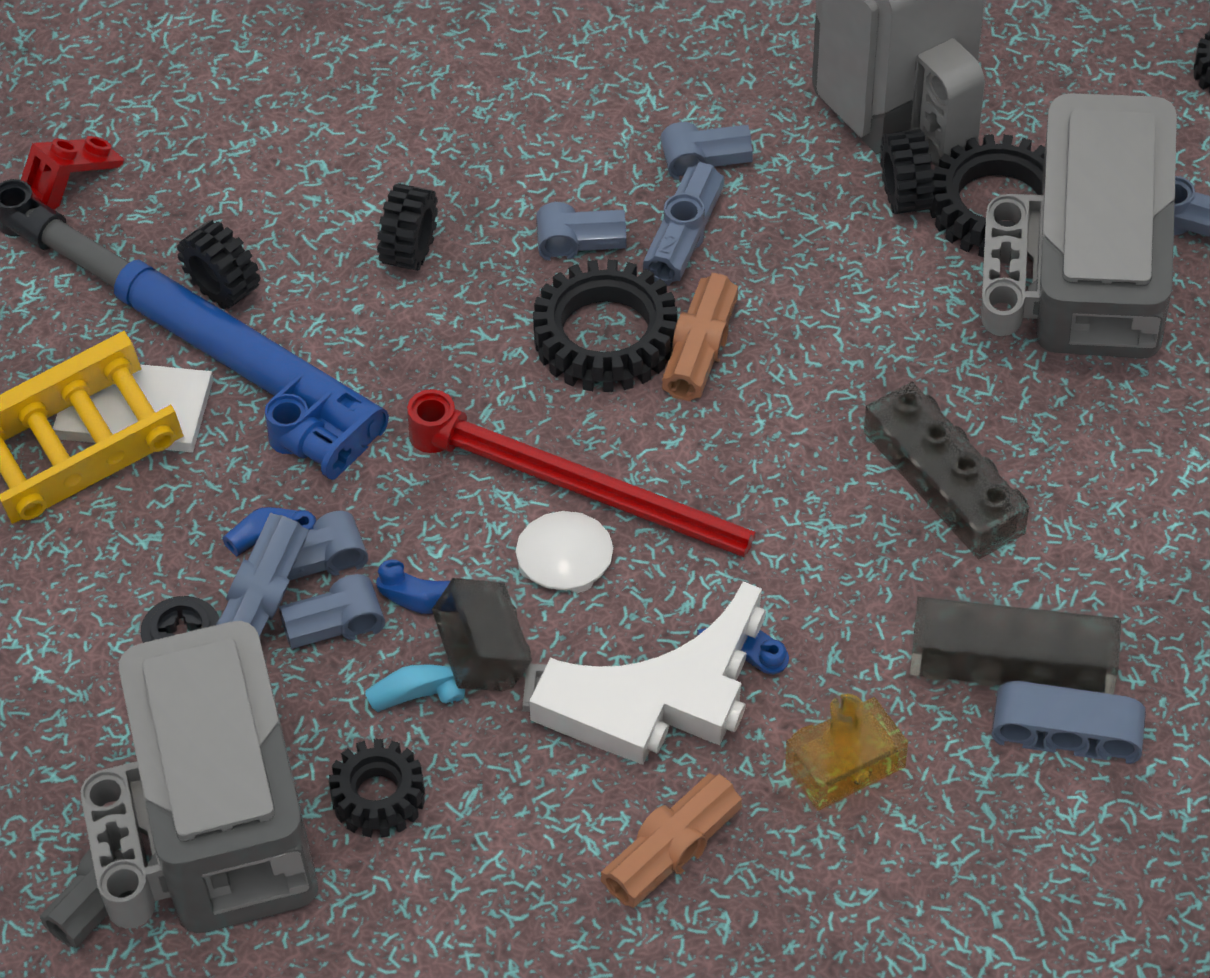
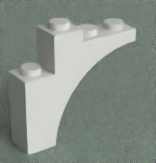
M743 581L735 597L724 612L706 630L681 647L653 659L621 666L598 667L562 662L550 657L529 701L530 720L642 765L650 751L655 753L660 751L669 725L720 745L727 730L735 733L745 711L746 704L740 702L741 682L736 680L740 675L747 655L746 652L741 651L747 636L756 638L766 615V610L760 608L762 589Z

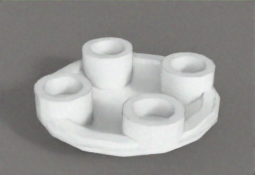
M559 511L544 514L529 523L519 535L515 553L519 571L523 577L548 589L570 590L580 593L590 589L594 581L599 579L610 566L613 545L609 532L599 521L583 513Z

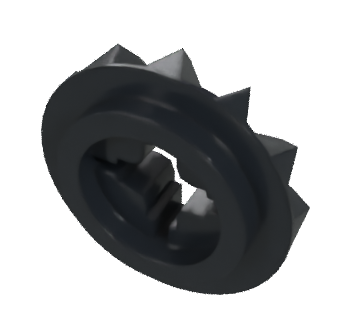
M192 596L168 598L156 604L145 615L141 624V639L145 643L175 635L172 633L176 632L179 619L183 618L184 625L187 626L188 631L215 626L219 620V615L212 605L200 598Z

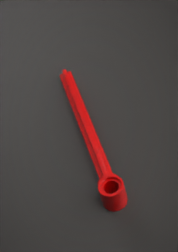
M435 389L423 390L416 393L409 400L407 406L409 439L411 444L421 452L437 453L443 450L452 452L455 447H458L741 557H745L748 554L751 544L755 539V531L467 422L466 413L455 409L454 401L443 391Z

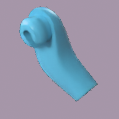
M409 665L394 671L365 690V695L372 708L380 712L403 702L438 694L440 701L445 704L448 702L453 703V701L457 702L464 698L465 689L461 685L463 676L454 667Z

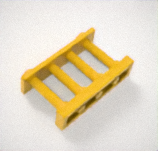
M125 331L0 394V473L9 487L8 490L0 494V501L12 524L22 519L31 520L40 516L46 508L59 503L153 452L167 449L174 441L184 437L172 405L170 404L155 412L132 374L140 371L142 368L133 343ZM113 384H116L138 422L115 434H112L90 398L93 394ZM73 406L96 444L70 457L47 418ZM30 428L51 462L52 467L26 479L4 441Z

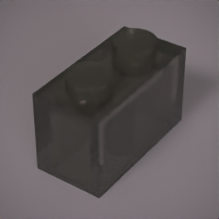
M452 578L432 608V612L457 688L501 692L513 689L523 673L528 669L532 658L529 645L525 641L517 618L516 608L512 604L505 582Z

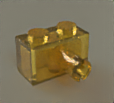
M841 694L840 708V701L837 697L830 704V719L816 726H804L786 740L785 766L817 811L906 767L908 740L875 697L862 702L855 695Z

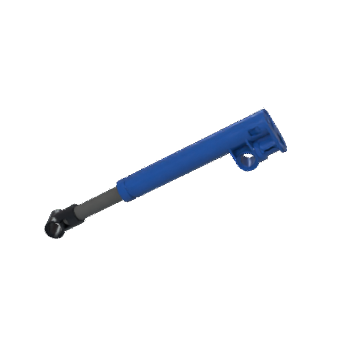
M10 179L0 183V231L3 234L12 237L21 236L43 250L53 249L114 287V295L118 300L134 308V310L273 395L274 397L265 407L268 440L270 446L275 451L282 454H295L302 459L308 457L321 465V472L325 477L335 480L369 447L367 446L378 435L381 436L385 432L389 419L387 410L145 262L138 259L129 263L67 225L65 216L33 197L31 186L27 182L19 179Z

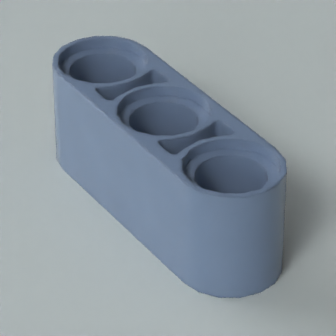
M1011 681L1001 685L997 691L992 738L999 745H1004V742L1008 741L1022 743V748L1053 753H1056V749L1074 751V756L1107 760V757L1110 756L1126 759V763L1132 764L1142 756L1146 709L1138 700L1126 696L1023 681Z

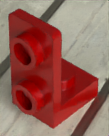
M88 136L86 139L79 140L54 139L52 142L32 143L20 180L27 182L31 186L34 198L55 210L61 204L71 172L119 168L122 166L124 158L111 148V144L108 141L96 136Z

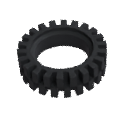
M994 134L984 135L982 146L973 137L966 141L965 150L960 145L951 148L950 156L943 154L939 159V166H935L934 178H932L935 192H932L934 203H932L930 214L931 218H936L935 226L938 231L946 230L945 239L950 243H954L960 238V249L968 253L974 245L979 246L978 256L984 257L986 218L973 213L965 206L959 195L961 190L975 179L1001 175L1023 181L1037 195H1042L1044 146L1040 145L1032 152V140L1023 138L1019 146L1012 145L1013 135L1003 134L1002 144H995ZM1013 221L998 222L999 225L1005 227L1016 225Z
M609 259L607 261V270H599L598 260L587 261L588 272L583 273L579 265L576 264L569 267V279L559 272L553 276V286L546 283L542 287L541 298L537 297L534 303V344L536 352L539 351L541 363L543 366L549 364V372L557 378L564 372V383L574 387L579 378L583 379V390L592 392L595 381L603 382V392H614L613 381L620 380L623 390L634 388L633 377L637 376L641 383L644 384L651 380V369L658 374L665 369V359L669 361L673 352V338L677 324V306H675L673 293H667V284L662 279L654 282L653 272L645 269L637 277V264L627 262L624 271H618V260ZM596 302H615L629 306L640 313L648 325L646 333L638 342L630 347L608 352L592 351L579 347L564 333L563 327L573 312L583 306Z

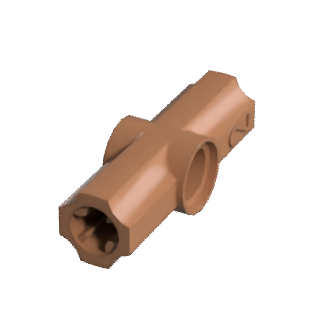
M711 273L709 277L701 278L688 313L682 312L678 318L673 338V352L662 378V390L668 392L672 398L686 401L701 398L713 363L720 362L718 352L720 346H726L729 329L728 323L738 298V286L733 284L726 275Z
M708 773L671 808L663 805L654 810L641 825L637 839L601 871V882L608 891L625 906L635 908L672 872L679 875L682 874L684 870L681 867L693 856L698 859L706 848L707 840L742 809V798L735 791L733 784L721 774L713 775Z

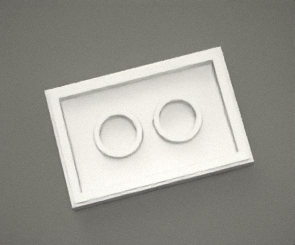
M141 365L142 369L132 374L155 412L170 404L172 405L184 437L174 441L165 450L193 452L213 384L212 371ZM116 384L90 396L112 434L138 422ZM73 406L57 413L53 430L60 440L95 443Z

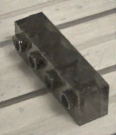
M912 381L866 405L864 434L978 560L1025 535L1029 514L1026 498L1019 490L1012 489L999 475L995 464L988 457H982L970 444L963 429L959 426H954L942 414L933 397L925 395Z
M917 597L909 675L922 676L937 681L950 679L976 682L983 686L1023 681L1114 695L1119 670L1121 618Z

